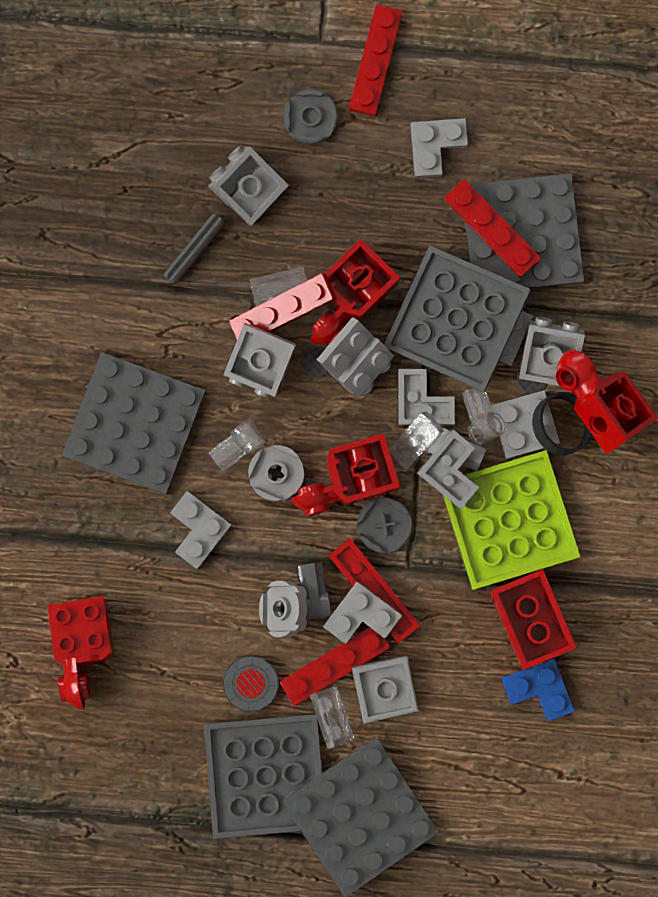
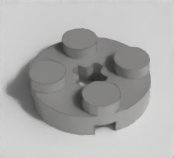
M275 445L257 452L249 465L248 474L251 486L260 497L268 501L277 502L290 499V497L298 492L304 481V469L300 458L293 450L285 446ZM282 467L281 473L284 474V477L282 479L278 478L276 481L271 480L272 475L268 473L270 468Z
M292 581L272 582L268 586L271 588L267 593H263L260 598L259 616L262 625H267L271 631L268 633L274 637L294 636L298 631H303L307 626V592L304 587L298 586ZM281 606H285L284 612H281Z

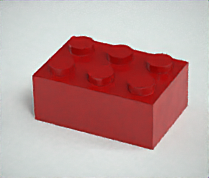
M543 569L488 592L521 670L528 669L576 649Z

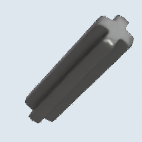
M217 214L210 216L164 273L167 280L176 284L224 226L225 222Z

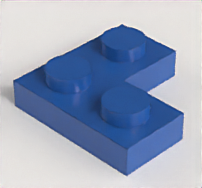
M554 658L501 678L511 705L537 695L547 721L575 712Z

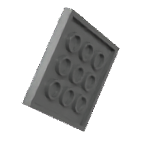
M571 174L470 184L541 257L539 262L522 278H519L465 222L469 261L471 264L529 289L584 283Z
M429 245L384 345L388 350L486 392L530 296L531 289Z
M101 352L62 456L167 495L206 391Z
M317 714L204 724L213 839L300 831L283 805L282 800L322 773Z
M374 737L282 800L283 805L344 897L356 891L439 833L377 737Z

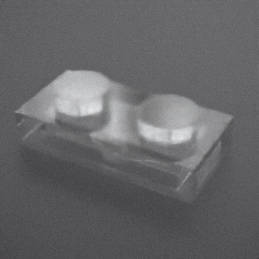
M302 266L250 279L249 281L257 307L307 280Z
M427 411L422 412L389 448V452L405 470L411 469L445 431Z
M337 686L310 695L327 749L355 740Z

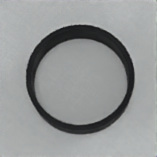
M557 392L543 399L535 408L532 418L533 431L539 443L546 450L557 455H569L587 446L593 435L585 424L583 438L580 444L573 449L563 448L554 443L547 435L543 425V412L551 399H563L575 406L577 399L575 395L571 392Z

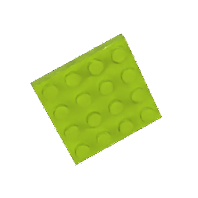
M547 450L464 475L479 488L462 509L443 495L472 590L580 558Z

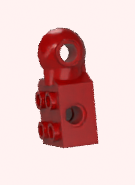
M362 239L357 241L326 272L337 298L330 303L337 311L334 314L328 311L312 327L315 333L311 337L310 342L317 345H329L352 317L361 322L399 285L400 276Z
M569 350L564 352L559 359L555 375L556 381L565 391L573 392L577 398L574 410L606 455L658 419L626 372L617 371L613 375H609L601 380L593 362L584 353L577 350Z
M384 433L330 449L326 466L332 485L324 487L323 482L302 487L298 489L299 495L291 498L290 501L295 507L305 511L306 517L329 511V504L337 501L344 506H348L398 491L400 485Z
M103 596L47 605L54 661L63 665L64 677H58L60 700L62 703L68 702L71 706L80 710H85V700L91 697L88 675L86 672L81 673V667L106 662L114 655L107 599Z

